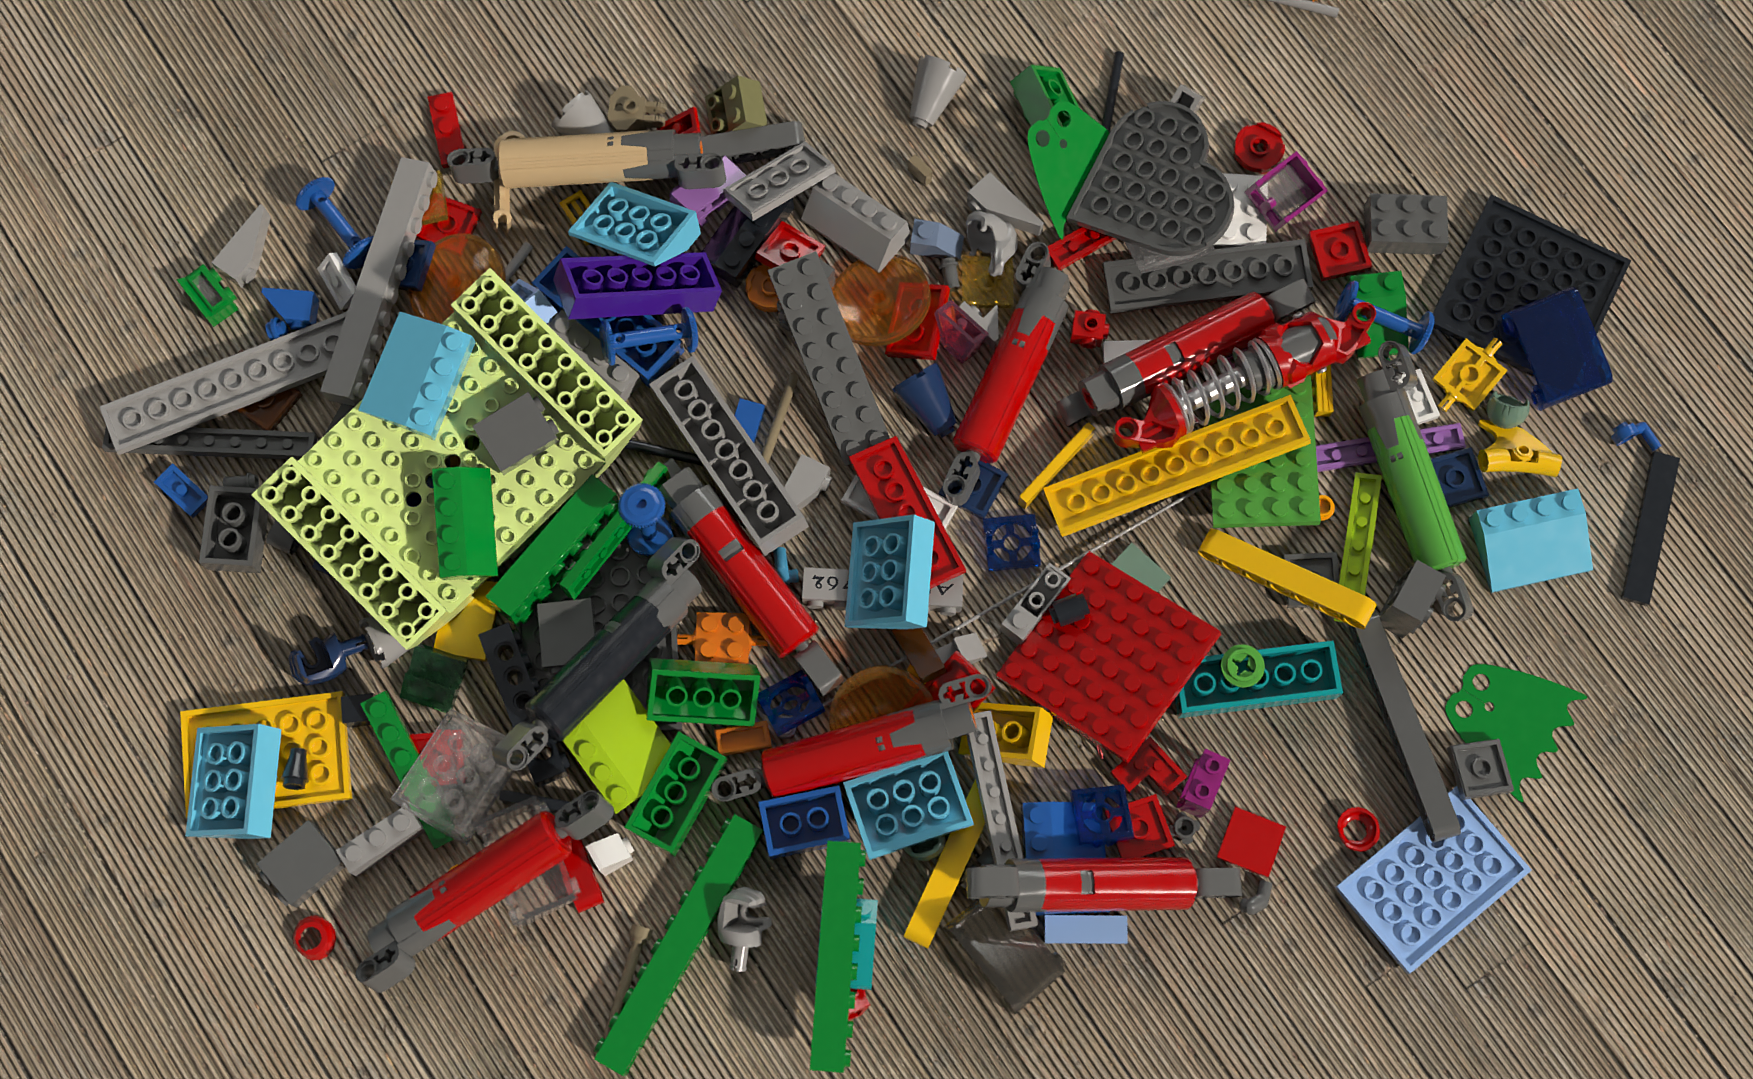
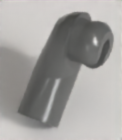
M1259 880L1256 895L1249 899H1241L1239 904L1240 910L1248 915H1255L1268 906L1273 883Z

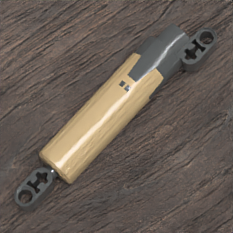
M674 129L502 139L498 144L497 157L490 148L458 149L452 151L447 157V162L455 182L459 184L486 183L500 177L502 185L507 189L677 178L680 187L684 189H704L720 187L727 179L722 156L717 153H704L700 133L677 134Z

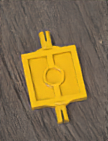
M1493 338L1484 349L1477 347L1468 339L1464 340L1432 379L1447 394L1437 405L1441 409L1448 402L1442 411L1447 412L1456 401L1464 404L1474 412L1508 371L1493 356L1499 347L1502 346L1501 341L1492 348L1498 340Z

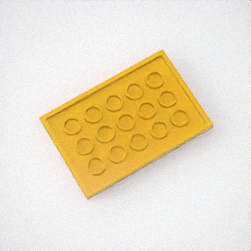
M339 691L180 711L186 819L188 817L197 728L262 724L282 729L274 809L352 799L347 726L342 723L341 697L345 696V693ZM291 748L307 750L306 759L309 782L305 784V789L291 790L283 787L281 777Z

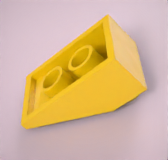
M982 703L974 711V713L991 711L1003 763L1045 767L1053 720L1052 714L1042 707ZM966 734L962 735L959 754L971 756Z

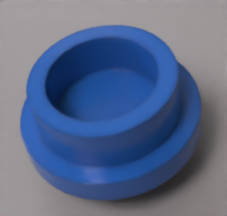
M278 317L272 318L270 322L266 323V333L270 340L289 333L286 323Z

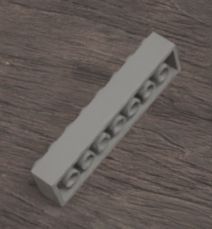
M691 356L649 384L764 556L809 527L799 508L694 356Z

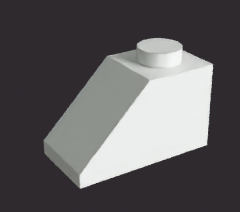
M618 833L586 846L595 865L604 876L634 860L630 854L634 852L627 837L622 839Z

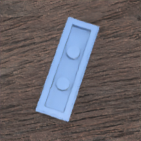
M1044 915V944H1128L1127 916Z

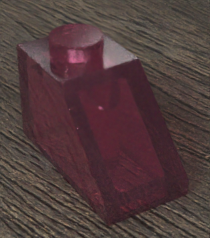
M952 300L934 313L943 347L962 364L978 352L989 334Z

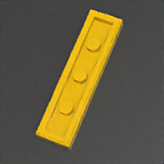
M1086 423L1019 495L1018 504L1024 510L1092 438L1096 429L1093 425Z

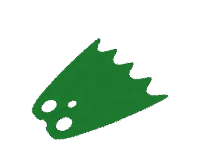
M1067 101L1057 102L1050 109L1049 116L1045 120H1038L1029 128L1027 136L1029 152L1041 194L1057 234L1062 240L1064 237V223L1067 220V216L1110 134L1106 128L1091 116ZM1060 111H1066L1070 115V124L1067 127H1061L1057 122V115ZM1040 130H1045L1050 138L1049 143L1044 147L1039 146L1036 141V134ZM1062 139L1066 140L1067 142L1066 148L1060 147V141Z
M1472 665L1463 676L1462 689L1457 693H1453L1446 703V714L1454 729L1465 743L1500 739L1514 788L1511 794L1518 801L1523 802V795L1520 791L1521 780L1524 778H1542L1537 765L1538 755L1543 752H1558V747L1552 736L1554 729L1560 726H1573L1575 723L1567 710L1568 704L1574 700L1587 699V696L1571 688L1528 673L1494 665ZM1478 674H1484L1489 679V687L1484 691L1477 690L1473 685V678ZM1461 701L1469 702L1472 706L1473 712L1467 718L1460 717L1456 712V705ZM1487 702L1493 703V711H1487L1485 709V704Z

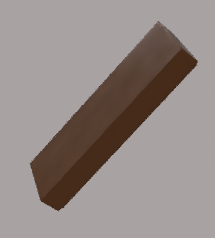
M922 628L890 629L922 684L947 673L944 664Z

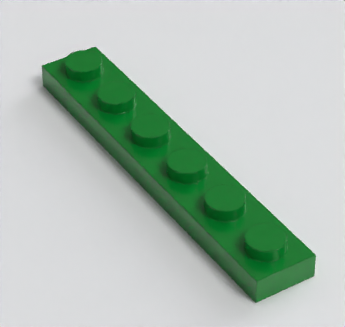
M657 462L653 468H650L645 473L641 483H648V485H654V487L659 489L662 484L671 479L667 467ZM618 509L613 513L606 527L599 530L596 534L595 540L589 548L582 551L573 568L563 575L560 586L565 595L572 600L577 598L633 528V526L622 520Z
M384 691L360 703L434 849L461 836L388 692Z

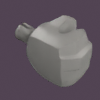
M748 887L735 889L723 897L717 923L720 941L732 945L729 969L734 971L736 968L738 972L747 970L749 947L760 946L762 944V931L772 925L771 917H754L749 914V907H763L766 905V901L762 892Z

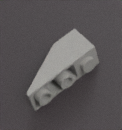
M1049 562L1002 622L999 631L1017 645L1019 643L1022 644L1051 607V602L1057 599L1071 578Z

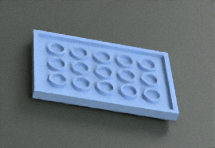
M1457 786L1448 792L1460 824V835L1433 843L1426 832L1420 816L1335 887L1407 975L1412 973L1532 871L1471 799L1461 800Z

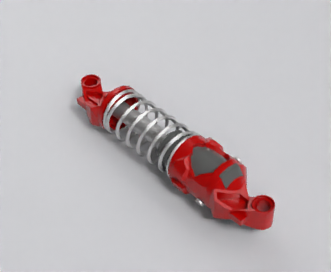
M1368 302L1358 303L1346 322L1325 318L1312 311L1305 314L1299 312L1293 315V320L1282 325L1275 323L1263 329L1260 336L1248 342L1246 351L1242 352L1236 347L1233 349L1235 368L1232 369L1228 360L1224 356L1219 355L1217 361L1222 374L1217 376L1212 367L1204 362L1202 370L1206 382L1201 384L1197 375L1192 370H1188L1187 379L1192 388L1188 391L1185 390L1180 380L1175 377L1172 378V387L1164 382L1154 386L1145 419L1137 420L1131 417L1119 419L1115 424L1113 432L1114 442L1124 448H1140L1142 454L1153 448H1172L1179 438L1193 431L1195 422L1204 426L1207 425L1210 414L1221 418L1224 416L1225 408L1234 411L1238 410L1241 400L1250 404L1254 402L1256 393L1267 396L1271 388L1276 390L1284 387L1290 389L1303 383L1306 376L1317 372V374L1325 372L1327 370L1326 367L1333 363L1344 364L1353 355L1355 350L1371 342L1367 332L1376 317L1375 307ZM1357 314L1366 316L1368 321L1359 320ZM1245 387L1247 390H1250L1252 392L1251 398L1247 399L1240 393V388ZM1234 392L1236 395V405L1231 406L1226 402L1225 395ZM1217 399L1221 405V412L1218 414L1209 407V403ZM1204 407L1205 420L1201 421L1195 416L1193 411ZM1127 428L1132 432V435L1128 437L1123 436L1119 430Z

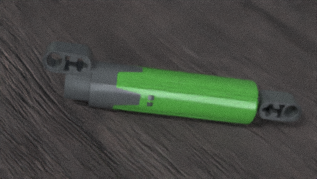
M1386 341L1381 344L1378 350V357L1383 369L1357 379L1365 402L1359 407V411L1413 562L1419 560L1446 575L1442 583L1443 585L1447 584L1448 580L1453 581V584L1449 586L1450 589L1445 588L1438 601L1444 616L1448 620L1466 621L1473 614V605L1463 578L1459 574L1453 573L1452 568L1464 563L1467 557L1406 392L1417 384V373L1407 348L1400 343ZM1396 347L1398 355L1394 360H1390L1389 352ZM1453 594H1458V596H1459V597L1449 598V596H1454ZM1457 602L1463 607V612L1459 617L1453 612V607Z

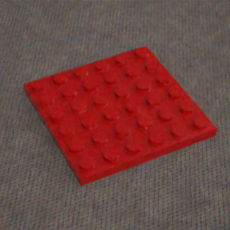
M1089 551L1069 576L1071 578L1056 600L1074 593L1076 595L1083 593L1090 614L1085 615V618L1061 627L1059 623H1053L1048 610L1024 642L1018 644L997 672L996 677L1115 756L1129 763L1221 636V631Z

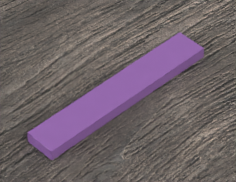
M1460 423L1420 429L1429 454L1466 448ZM1369 437L1316 445L1317 472L1378 463Z

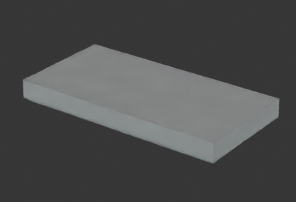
M803 142L724 188V197L754 221L835 173V165L807 142Z

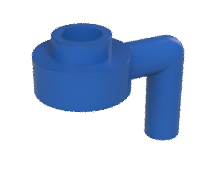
M1623 422L1613 429L1614 434L1611 436L1616 446L1626 443L1638 434L1643 436L1652 451L1662 446L1646 422L1631 423L1629 425L1627 422Z

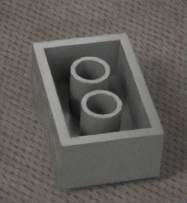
M1370 193L1364 204V231L1368 253L1441 255L1449 244L1447 196Z
M209 485L199 563L207 570L261 573L268 511L252 496L258 488Z
M1416 560L1398 578L1378 615L1383 628L1402 639L1409 633L1414 634L1416 629L1420 628L1430 618L1434 610L1430 606L1433 605L1436 599L1439 600L1446 588L1442 584L1446 575Z

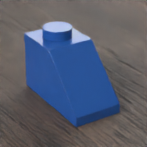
M262 287V294L291 329L298 331L316 324L320 300L314 291Z

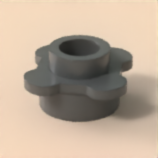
M1180 812L1176 815V821L1169 827L1171 836L1180 838L1183 844L1188 845L1192 843L1193 835L1196 831L1200 830L1201 826L1197 820H1193L1187 817L1186 813ZM1182 826H1186L1187 830L1183 831Z

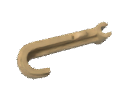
M517 131L505 132L495 141V156L497 157L498 144L502 139L525 138V136ZM500 177L494 180L493 229L497 233L498 224L504 222L506 224V232L508 233L511 230L512 221L510 214V188H505L500 181Z

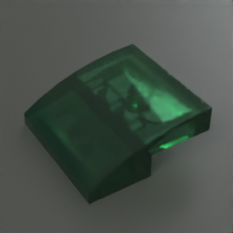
M420 643L414 648L410 668L405 673L399 698L450 714L457 699L469 659Z

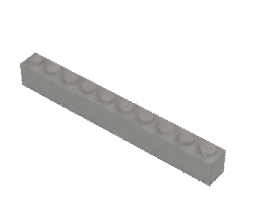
M403 157L400 159L320 390L329 401L356 406L366 393L368 376L373 372L376 353L382 346L384 329L389 325L392 306L398 299L400 282L405 278L408 259L414 252L415 238L421 231L422 218L430 204V194L437 184V173L429 162Z

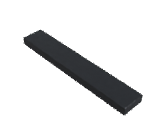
M1657 451L1651 454L1621 595L1622 600L1643 606L1650 605L1680 462L1679 457Z

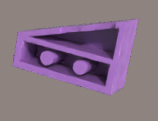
M726 156L723 157V163L727 179L722 186L717 188L684 189L679 185L669 194V202L696 211L701 227L708 222L705 218L713 210L717 209L720 211L730 202L724 197L723 189L746 176Z

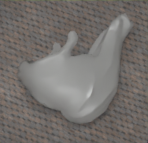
M973 211L968 215L966 221L967 239L971 248L969 256H975L976 249L986 254H991L988 272L991 276L1001 275L1004 264L1017 250L1018 238L1015 228L1011 223L1002 220L992 213Z

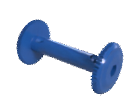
M320 177L312 180L298 193L296 198L297 208L308 211L316 207L350 249L343 258V265L348 269L363 267L374 236L361 239L328 197L333 193L332 191H334L335 182L331 178Z
M1357 281L1348 283L1343 289L1334 310V320L1343 322L1348 313L1352 312L1355 305L1360 302H1366L1356 298L1359 287ZM1373 305L1376 310V317L1373 322L1411 337L1409 353L1416 354L1424 348L1434 326L1435 320L1432 312L1427 311L1422 315L1419 322L1416 323ZM1357 314L1358 316H1361V317L1367 319L1366 316H1364V315H1362V314Z
M683 307L681 323L614 334H612L608 320H602L599 325V337L606 363L615 365V349L684 339L688 351L691 353L695 352L698 347V330L693 312L688 307Z
M637 483L625 489L623 494H621L618 500V511L622 520L633 526L626 535L629 545L638 554L647 555L648 557L649 555H654L673 537V529H671L672 526H670L669 520L662 516L666 508V501L661 491L654 487V485Z

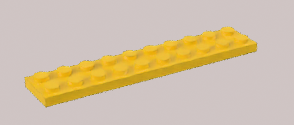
M1291 395L1188 433L1179 438L1172 448H1153L1143 454L1140 451L1044 487L1043 490L1060 534L1064 537L1311 444V439Z

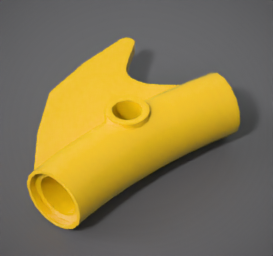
M1481 419L1478 426L1495 437V442L1491 446L1479 451L1478 465L1483 473L1523 472L1550 477L1558 476L1562 464V455L1553 453L1541 441L1520 427L1503 429L1495 426L1490 420Z

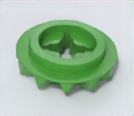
M1236 645L1225 652L1220 667L1223 678L1227 679L1232 686L1245 688L1254 686L1262 678L1265 664L1263 657L1255 648L1249 645ZM1247 657L1246 667L1249 669V672L1244 670L1238 676V666L1234 662L1241 663Z

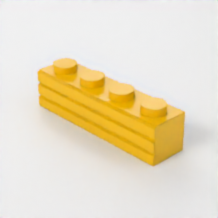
M1331 365L1327 366V370L1323 373L1317 374V372L1309 375L1312 380L1314 417L1331 416L1334 412Z

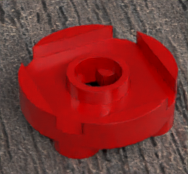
M1263 122L1243 127L1237 134L1233 146L1235 161L1246 170L1259 174H1266L1274 169L1281 162L1285 152V144L1283 143L1280 131L1274 126ZM1259 143H1262L1264 145L1263 149L1265 151H1255L1253 144L1258 145Z

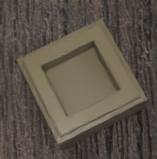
M914 154L908 160V171L926 187L932 182V169Z

